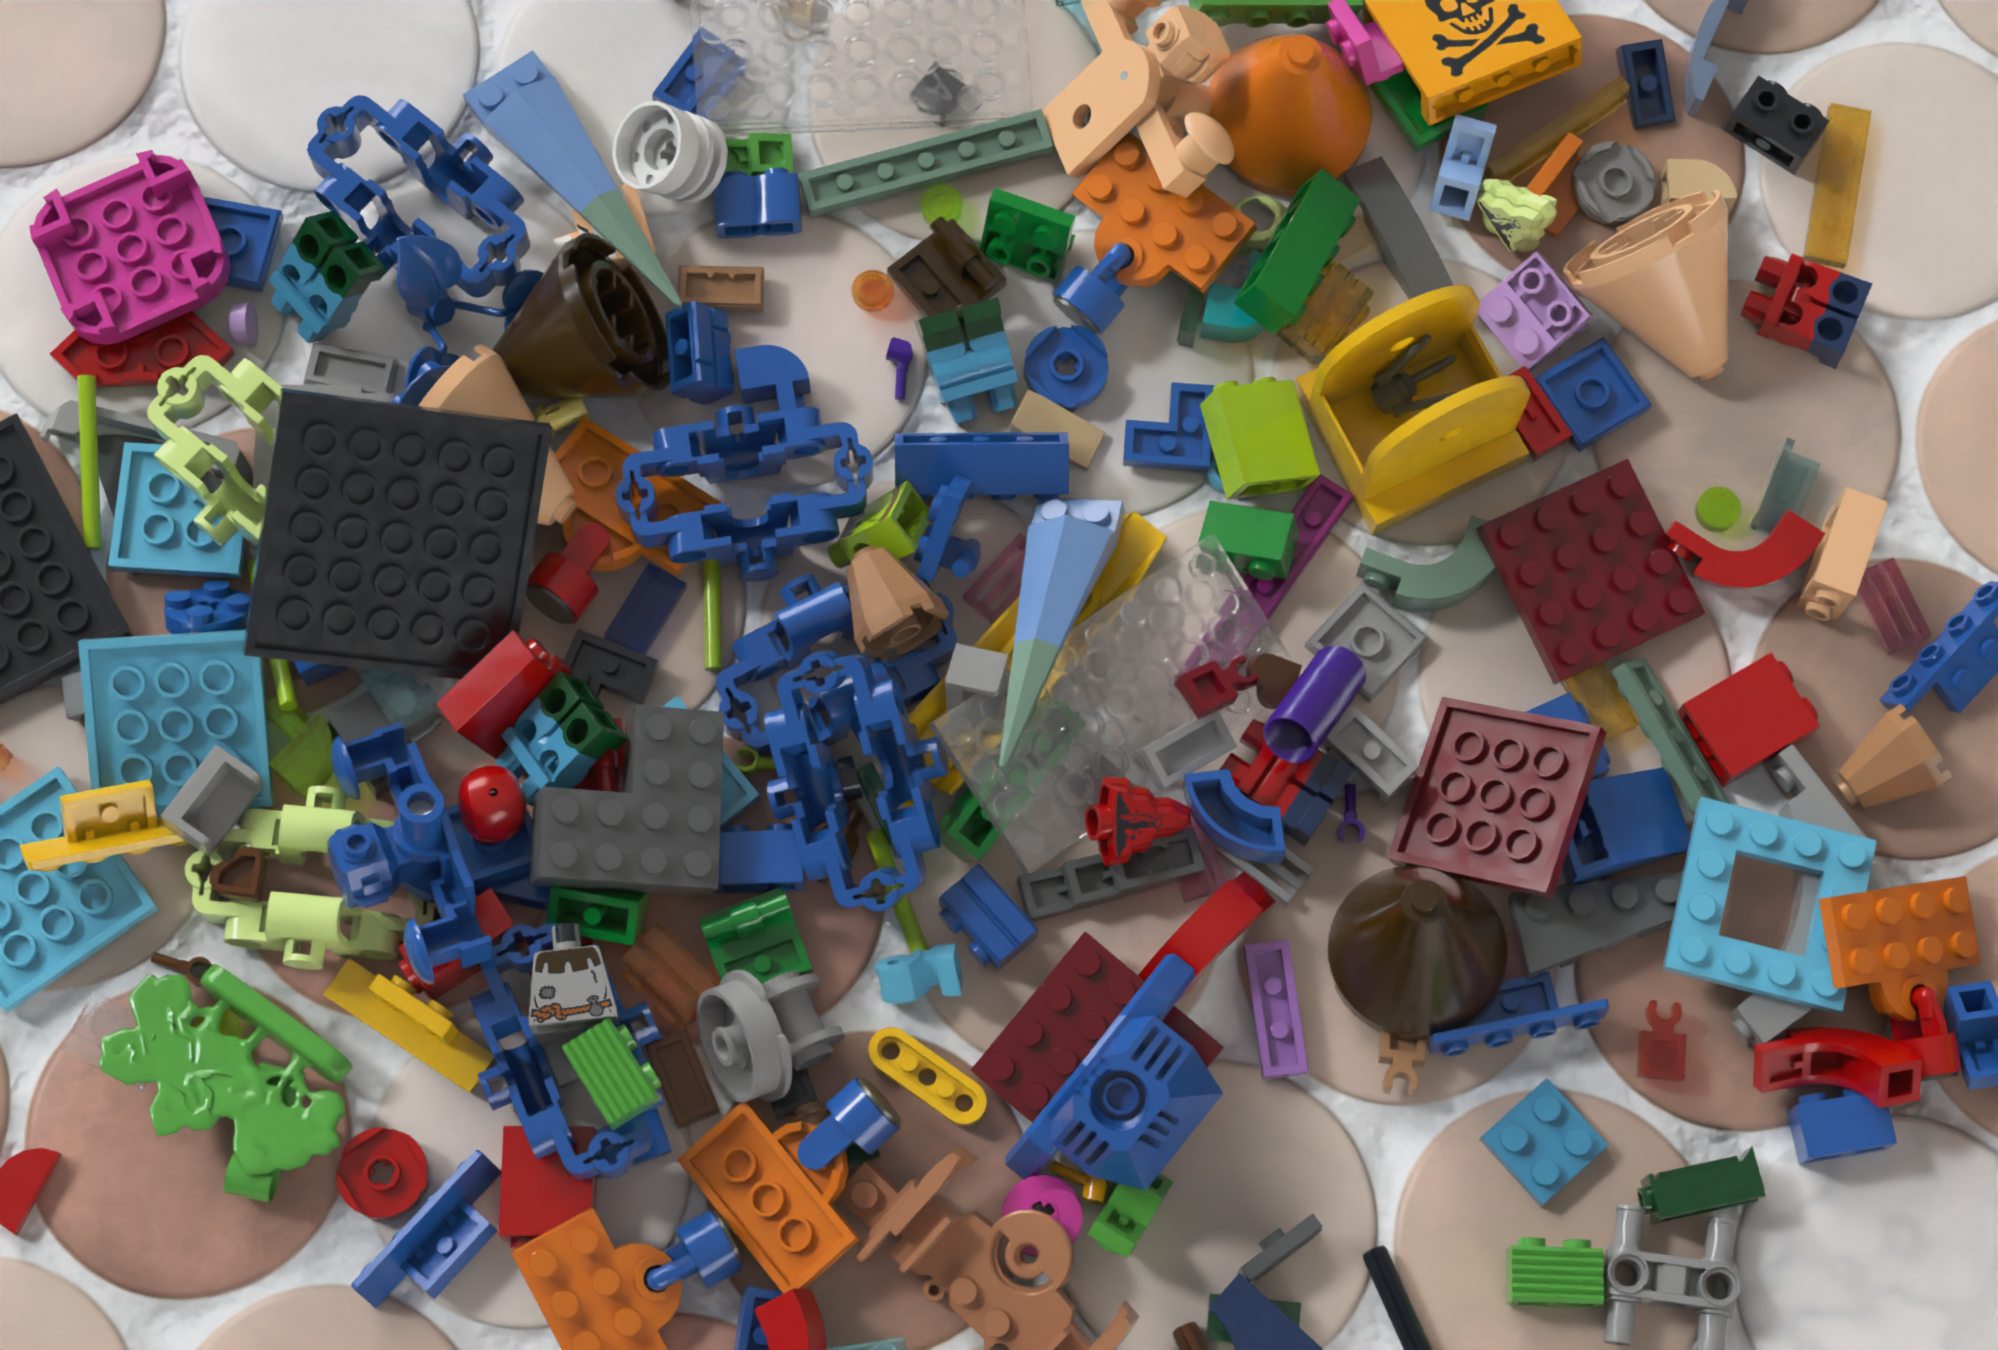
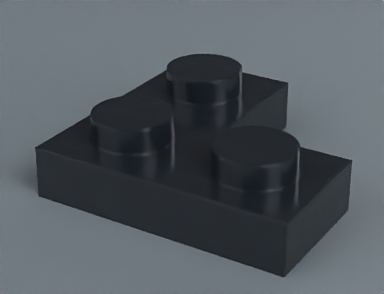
M580 629L577 630L564 659V662L574 672L572 676L586 681L597 697H599L603 688L643 704L660 666L657 659Z

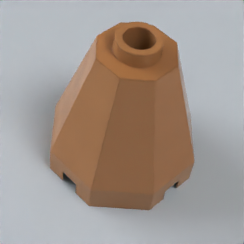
M868 546L859 550L853 556V561L847 569L854 638L862 655L874 660L880 657L882 660L888 658L884 650L895 648L898 655L906 653L939 633L942 628L939 618L946 621L949 616L942 599L890 550L883 547Z
M1899 704L1882 717L1839 770L1838 775L1841 782L1836 784V787L1850 807L1857 803L1862 810L1932 792L1948 783L1953 777L1949 769L1940 773L1936 766L1944 761L1940 752L1912 715L1905 720L1902 718L1907 710L1902 704Z

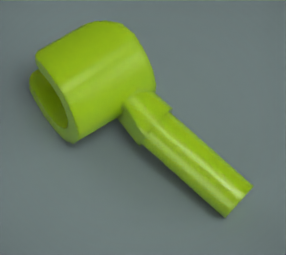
M742 746L737 751L738 755H749L754 758V763L751 766L736 765L744 776L754 775L758 769H776L773 758L760 756L757 751L747 746Z

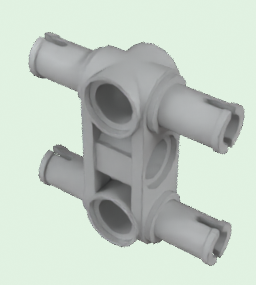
M1628 1204L1616 1205L1617 1217L1614 1245H1609V1249H1606L1605 1265L1603 1266L1604 1301L1608 1302L1604 1343L1619 1346L1633 1345L1635 1308L1643 1303L1695 1311V1314L1699 1315L1696 1350H1724L1727 1318H1732V1314H1734L1735 1299L1739 1296L1741 1289L1740 1279L1737 1276L1738 1267L1736 1262L1732 1261L1736 1221L1721 1217L1707 1218L1705 1257L1699 1260L1645 1252V1249L1641 1248L1645 1208ZM1617 1264H1626L1632 1268L1635 1273L1633 1286H1623L1616 1280L1614 1270ZM1708 1277H1717L1724 1283L1726 1293L1723 1299L1718 1300L1708 1294L1706 1290Z

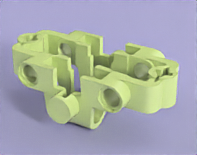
M200 355L190 360L184 368L175 367L168 369L158 380L157 390L159 394L150 403L147 415L157 433L166 442L154 454V457L172 475L191 489L199 501L205 505L193 519V522L209 538L223 547L238 532L253 545H258L266 487L260 484L254 489L242 478L226 454L212 443L209 446L206 445L183 426L177 427L175 423L178 419H190L198 415L205 405L204 392L211 384H214L219 392L244 414L257 435L272 447L275 428L272 429L260 414L273 400L279 403L280 390L283 387L245 358L230 373L213 358ZM180 390L181 392L187 394L185 396H182L181 394H176V392ZM216 464L224 478L221 486L214 493H210L204 482L200 479ZM220 517L222 520L214 528L212 524Z
M328 786L309 787L306 806L284 804L282 811L246 809L242 814L240 829L231 828L210 857L199 850L188 858L185 864V876L193 887L192 904L200 916L207 922L226 924L224 943L242 948L284 951L282 963L289 967L305 970L323 969L325 949H331L335 956L375 960L397 959L399 940H404L405 926L411 918H402L399 915L388 912L361 910L359 906L351 909L345 905L341 897L271 891L268 901L252 902L234 899L229 902H219L218 898L222 896L217 894L209 882L210 875L207 882H204L200 877L201 875H207L211 867L224 861L226 851H237L242 847L249 846L258 849L265 858L279 859L281 864L304 866L307 855L306 851L328 853L327 841L338 829L357 823L360 825L374 823L382 828L393 826L395 821L365 818L359 811L346 810L347 795L341 789ZM322 802L332 803L331 808H321ZM408 893L416 909L415 918L413 919L418 926L439 920L441 916L436 903L428 902L427 906L426 901ZM340 921L352 922L350 940L341 933ZM302 942L311 943L310 955L300 954Z

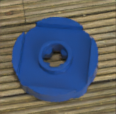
M1071 325V328H1057V326L1044 329L1033 338L1026 350L1023 376L1028 389L1044 396L1070 412H1075L1078 408L1087 406L1099 397L1107 383L1109 363L1106 348L1098 336L1082 326ZM1072 359L1076 362L1074 365L1075 374L1063 376L1058 373L1059 367L1056 364L1058 360L1066 363Z
M225 580L207 581L203 584V588L168 592L164 597L165 627L172 634L191 633L190 631L246 630L251 596L241 591L230 589V583Z

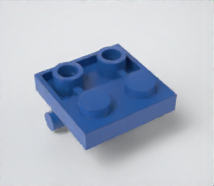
M955 474L950 485L942 484L938 495H935L927 520L934 522V525L928 524L925 534L921 536L913 559L921 562L916 576L933 582L941 566L952 570L953 574L959 578L966 577L976 569L981 559L980 542L974 538L964 540L953 536L972 480Z

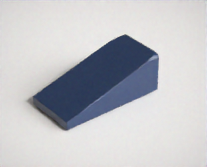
M1662 39L1626 44L1616 48L1618 67L1633 128L1675 122Z

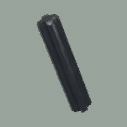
M1381 1245L1366 1251L1363 1254V1260L1403 1349L1432 1350L1387 1248Z

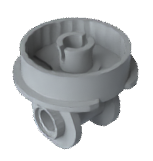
M734 970L723 976L719 986L707 989L700 995L696 1009L700 1044L713 1076L720 1087L733 1100L747 1102L759 1097L764 1101L773 1102L782 1099L790 1089L792 1065L796 1071L803 1070L826 1060L834 1054L832 1046L840 1042L845 1035L840 1026L825 1029L819 1015L816 1014L815 1006L809 995L821 984L816 973L800 976L798 971H790L761 984L749 972Z

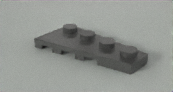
M1683 871L1556 887L1553 898L1524 892L1510 893L1508 902L1527 981L1541 976L1543 971L1560 965L1562 968L1578 962L1579 958L1599 950L1604 952L1615 948L1620 942L1635 936L1641 938L1672 926Z

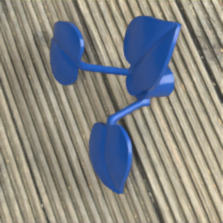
M424 235L396 238L398 251L397 285L399 293L406 303L408 313L424 321L422 329L431 335L438 346V350L431 346H424L415 353L407 370L406 388L417 378L418 371L424 363L435 361L441 366H452L460 358L456 354L447 353L448 346L436 330V326H441L451 321L455 309L495 317H505L504 328L506 330L544 273L529 269L513 275L507 282L502 294L505 308L496 309L462 302L451 298L446 290L459 281L462 273L461 259L453 246L440 239Z

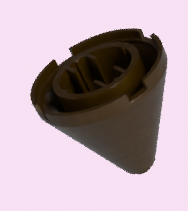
M583 233L566 242L561 247L492 349L502 358L523 398H645L663 390L670 383L669 371L663 374L662 362L668 359L667 334L658 310L631 265L620 270L609 257V255L616 252V249L598 235Z
M1405 865L1387 869L1369 877L1347 895L1339 906L1331 924L1327 954L1330 971L1335 982V989L1344 1004L1356 1017L1379 1032L1389 1033L1392 1037L1407 1040H1427L1428 1036L1436 1033L1468 1027L1486 1012L1495 1000L1504 980L1508 947L1505 929L1499 914L1490 900L1468 880L1437 869Z

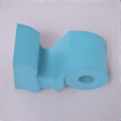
M956 943L937 944L930 950L925 951L916 949L911 955L886 957L874 965L880 981V994L883 1002L907 1003L917 1001L928 993L931 986L935 985L941 987L942 995L950 997L962 996L964 980Z

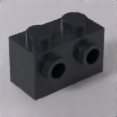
M1758 75L1731 113L1724 131L1795 175L1821 138L1830 120L1825 118L1814 105L1802 103L1787 94L1785 88L1779 83L1771 80L1767 81Z

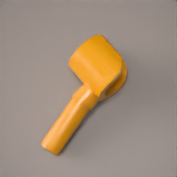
M1055 1160L1051 1163L1050 1171L1075 1184L1084 1186L1081 1200L1097 1205H1105L1109 1187H1107L1104 1179L1093 1177L1089 1174L1085 1175L1082 1172L1079 1173Z

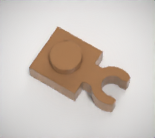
M1383 1031L1380 1032L1378 1063L1391 1064L1382 1082L1385 1094H1390L1393 1085L1392 1080L1402 1078L1408 1084V1096H1414L1419 1079L1412 1067L1423 1068L1426 1054V1039L1407 1040L1392 1037L1389 1033Z

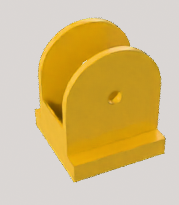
M1453 285L1414 297L1391 308L1342 340L1326 355L1318 368L1296 378L1295 389L1298 399L1345 486L1354 495V502L1372 535L1523 465L1528 457L1529 452L1516 428L1530 398V390L1524 379L1520 376L1502 377L1473 325L1480 308V300L1470 286ZM1424 335H1430L1431 341L1398 372L1399 374L1406 372L1412 376L1449 355L1456 357V361L1453 364L1417 383V394L1412 397V401L1453 392L1458 393L1441 400L1429 408L1411 411L1399 418H1396L1393 412L1390 414L1383 413L1374 402L1371 393V385L1375 383L1374 376L1390 367Z

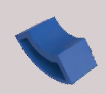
M1229 769L1184 774L1183 792L1187 806L1191 808L1193 819L1209 839L1225 851L1246 860L1262 863L1283 862L1286 849L1280 807L1261 806L1247 799L1234 785Z

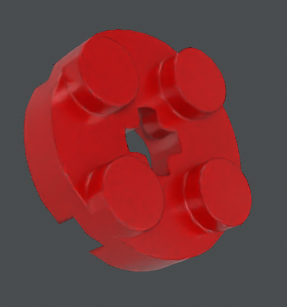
M371 1128L353 1137L344 1147L336 1173L337 1187L344 1201L357 1213L369 1219L379 1221L382 1219H395L411 1211L427 1191L430 1181L428 1160L421 1146L410 1135L395 1129ZM379 1162H382L386 1167L394 1165L395 1171L391 1174L392 1181L387 1185H384L381 1181L373 1184L371 1177L376 1174L374 1166Z

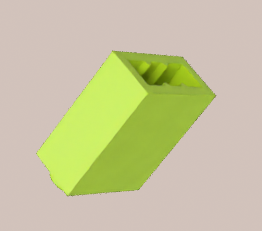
M1265 377L1251 384L1238 385L1237 381H1226L1216 385L1213 388V392L1200 404L1227 500L1303 491L1320 476L1293 380L1276 381L1274 377Z

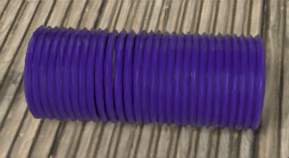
M1336 645L1325 646L1316 653L1263 728V737L1266 744L1276 756L1292 763H1303L1314 756L1366 681L1365 667L1355 653L1347 648Z

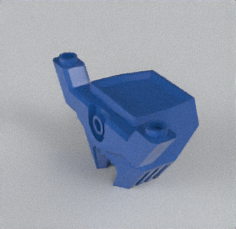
M1175 953L1168 954L1162 959L1082 1063L1005 1156L1006 1166L1022 1179L1037 1176L1059 1150L1090 1176L1147 1190L1224 1094L1195 1048L1162 1022L1195 978L1193 967Z

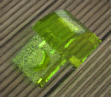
M274 696L266 704L267 717L291 741L268 764L280 779L306 801L308 788L311 786H324L334 773L331 763V746L335 736L320 713L305 725L309 717L298 706L292 711H282L278 699Z

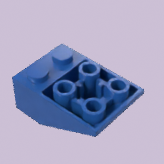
M1663 767L1591 780L1562 867L1567 885L1583 884L1687 853L1690 834L1668 773Z

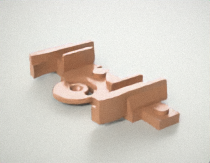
M964 1147L943 1158L921 1181L916 1177L912 1178L902 1190L870 1160L866 1161L845 1184L844 1190L838 1198L871 1229L859 1243L858 1253L855 1258L860 1263L866 1261L892 1233L895 1236L901 1234L903 1237L888 1252L901 1265L899 1270L903 1274L912 1269L917 1275H930L932 1278L923 1285L922 1291L925 1298L936 1302L948 1293L950 1307L984 1339V1350H991L998 1343L1006 1345L1009 1350H1115L1128 1336L1140 1317L1131 1305L1125 1301L1120 1306L1108 1328L1092 1343L1074 1322L1076 1306L1061 1290L1071 1274L1074 1251L1071 1239L1060 1222L1044 1212L1023 1209L1011 1212L993 1224L977 1211L963 1215L940 1197L939 1194L962 1170L979 1159ZM1006 1236L1010 1240L1005 1250V1260L1008 1268L1014 1275L1023 1279H1034L1045 1273L1050 1280L1041 1285L1027 1286L1010 1278L1000 1261V1245L1003 1237ZM1031 1246L1036 1249L1038 1254L1036 1262L1028 1263L1023 1259L1022 1250L1024 1247ZM933 1285L939 1288V1293L933 1291Z

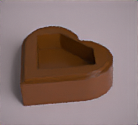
M1270 653L1252 657L1246 666V675L1248 677L1257 673L1259 676L1255 686L1257 687L1256 695L1260 704L1267 709H1276L1298 680L1302 665Z
M251 846L242 847L232 855L230 861H222L212 868L209 882L214 891L222 897L260 902L267 872L266 859L258 849Z

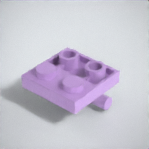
M1539 251L1533 253L1482 298L1478 311L1481 319L1521 367L1526 366L1529 372L1536 368L1573 334L1578 337L1587 331L1590 327L1587 322L1594 317Z

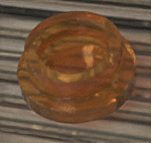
M867 270L859 274L853 281L851 289L852 298L859 308L868 312H877L885 309L892 302L894 285L890 277L878 270Z

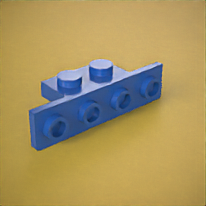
M1990 581L1979 587L1975 591L1973 599L1965 608L1947 621L1945 629L1931 644L1922 648L1914 663L1890 683L1888 691L1880 698V702L1885 708L1893 709L1902 704L1907 709L1906 712H1910L1923 696L1933 688L1949 711L1961 713L1998 672V627L1994 620L1998 616V582Z
M1544 972L1541 976L1528 981L1526 976L1502 982L1495 1000L1480 1018L1475 1020L1469 1027L1433 1034L1428 1048L1430 1054L1442 1052L1444 1057H1452L1464 1054L1469 1051V1046L1486 1043L1488 1048H1495L1513 1042L1512 1037L1530 1034L1532 1039L1548 1037L1557 1032L1556 1028L1574 1025L1576 1030L1587 1029L1600 1024V1019L1605 1017L1610 1007L1607 999H1600L1559 1008L1550 972Z
M475 1150L468 1159L464 1160L457 1167L455 1173L441 1188L426 1200L424 1206L415 1216L396 1232L392 1240L375 1259L362 1269L360 1275L352 1282L351 1287L376 1309L394 1288L409 1275L423 1290L435 1299L498 1231L471 1205L501 1174V1171L480 1150Z

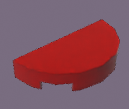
M45 1148L23 1150L9 1158L0 1168V1224L14 1235L18 1236L62 1155L61 1153Z

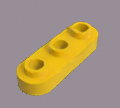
M886 1027L877 1031L872 1036L868 1046L869 1059L873 1067L954 1125L961 1127L971 1126L979 1122L984 1116L987 1106L986 1094L983 1088L974 1080L899 1028ZM888 1045H894L899 1049L900 1053L897 1058L889 1060L883 1056V1049ZM924 1071H931L936 1076V1081L930 1086H925L919 1081V1076ZM961 1097H967L973 1103L972 1108L967 1112L959 1111L955 1106L956 1101Z

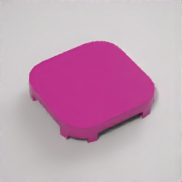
M153 150L136 153L139 163L64 196L56 188L43 197L46 203L36 215L34 225H29L31 240L37 247L61 305L60 310L77 334L87 341L104 345L125 341L206 305L218 297L227 285L231 271L228 251L201 189L182 159L177 160L171 156L155 155Z

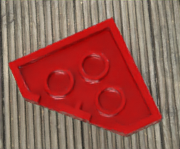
M192 311L130 339L110 345L91 343L80 337L74 330L49 353L52 359L77 383L78 375H95L96 387L158 385V380L165 371L175 367L184 368L190 360L197 356H209L223 367L235 355L233 349Z

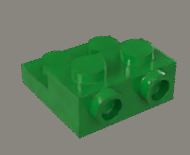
M1405 67L1403 71L1391 75L1384 81L1370 84V88L1416 153L1444 136H1447L1449 139L1455 116L1428 126L1421 115V92ZM1488 103L1458 115L1481 121L1485 117Z

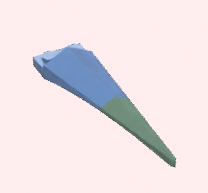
M533 50L463 94L465 103L492 137L516 156L581 215L676 309L682 310L681 299L555 76L551 75Z
M1072 498L1038 499L1032 525L1028 526L999 760V766L1003 774L1010 768L1045 683L1081 609L1117 547L1125 516L1123 501Z

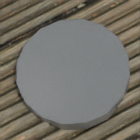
M1606 141L1592 146L1579 158L1571 175V191L1577 205L1589 218L1605 225H1621L1641 215L1650 206L1653 200L1654 188L1656 187V175L1645 155L1639 149L1631 145L1617 144V141Z

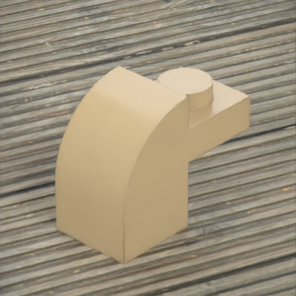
M1667 159L1660 174L1661 205L1700 191H1704L1708 200L1712 201L1714 197L1711 192L1718 190L1728 207V214H1730L1737 200V192L1731 178L1720 167L1711 162L1700 159Z

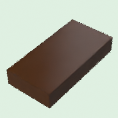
M687 1028L645 1045L655 1073L662 1084L661 1088L678 1130L720 1113Z

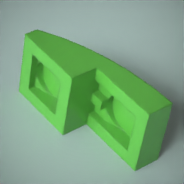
M750 132L747 139L725 138L728 152L724 173L728 171H743L748 176H758L771 168H785L790 173H794L791 134Z

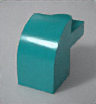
M1251 250L1246 280L1262 252ZM1212 283L1209 287L1200 338L1227 343H1240L1255 338L1265 328L1233 303L1241 290L1240 288Z

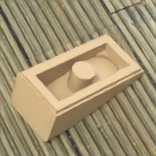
M1027 390L1010 424V433L1068 432L1069 463L1086 471L1105 436V431L1031 390Z

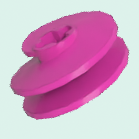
M1037 1175L1025 1178L1010 1190L1003 1203L1001 1218L1017 1210L1033 1209L1039 1204H1042L1044 1209L1051 1206L1055 1211L1051 1216L1065 1228L1073 1245L1081 1232L1083 1210L1079 1197L1070 1185L1053 1176ZM1031 1246L1023 1248L1022 1252L1024 1254L1038 1257L1035 1248Z

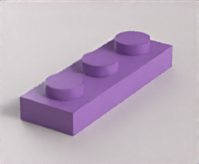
M1289 939L1246 944L1243 950L1262 1080L1305 1075L1308 1073V1065Z

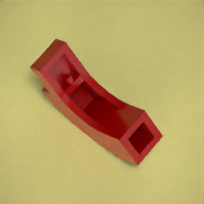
M1787 510L1782 513L1765 540L1749 550L1730 551L1717 547L1676 520L1671 523L1665 532V537L1670 541L1668 549L1674 552L1677 557L1686 562H1689L1692 557L1698 560L1689 576L1718 588L1750 589L1767 585L1792 573L1810 557L1826 533L1792 511Z
M1243 871L1234 880L1229 879L1209 897L1167 940L1138 975L1146 981L1166 955L1173 953L1178 955L1193 967L1195 971V978L1177 1000L1178 1002L1192 989L1216 959L1241 934L1264 916L1276 901L1258 882L1254 881Z
M1833 1027L1786 1030V1039L1754 1045L1753 1086L1761 1093L1808 1084L1837 1085L1861 1093L1877 1107L1882 1108L1920 1100L1922 1059L1905 1046L1868 1032Z
M791 1289L754 1309L766 1336L769 1350H826L825 1326L811 1289Z

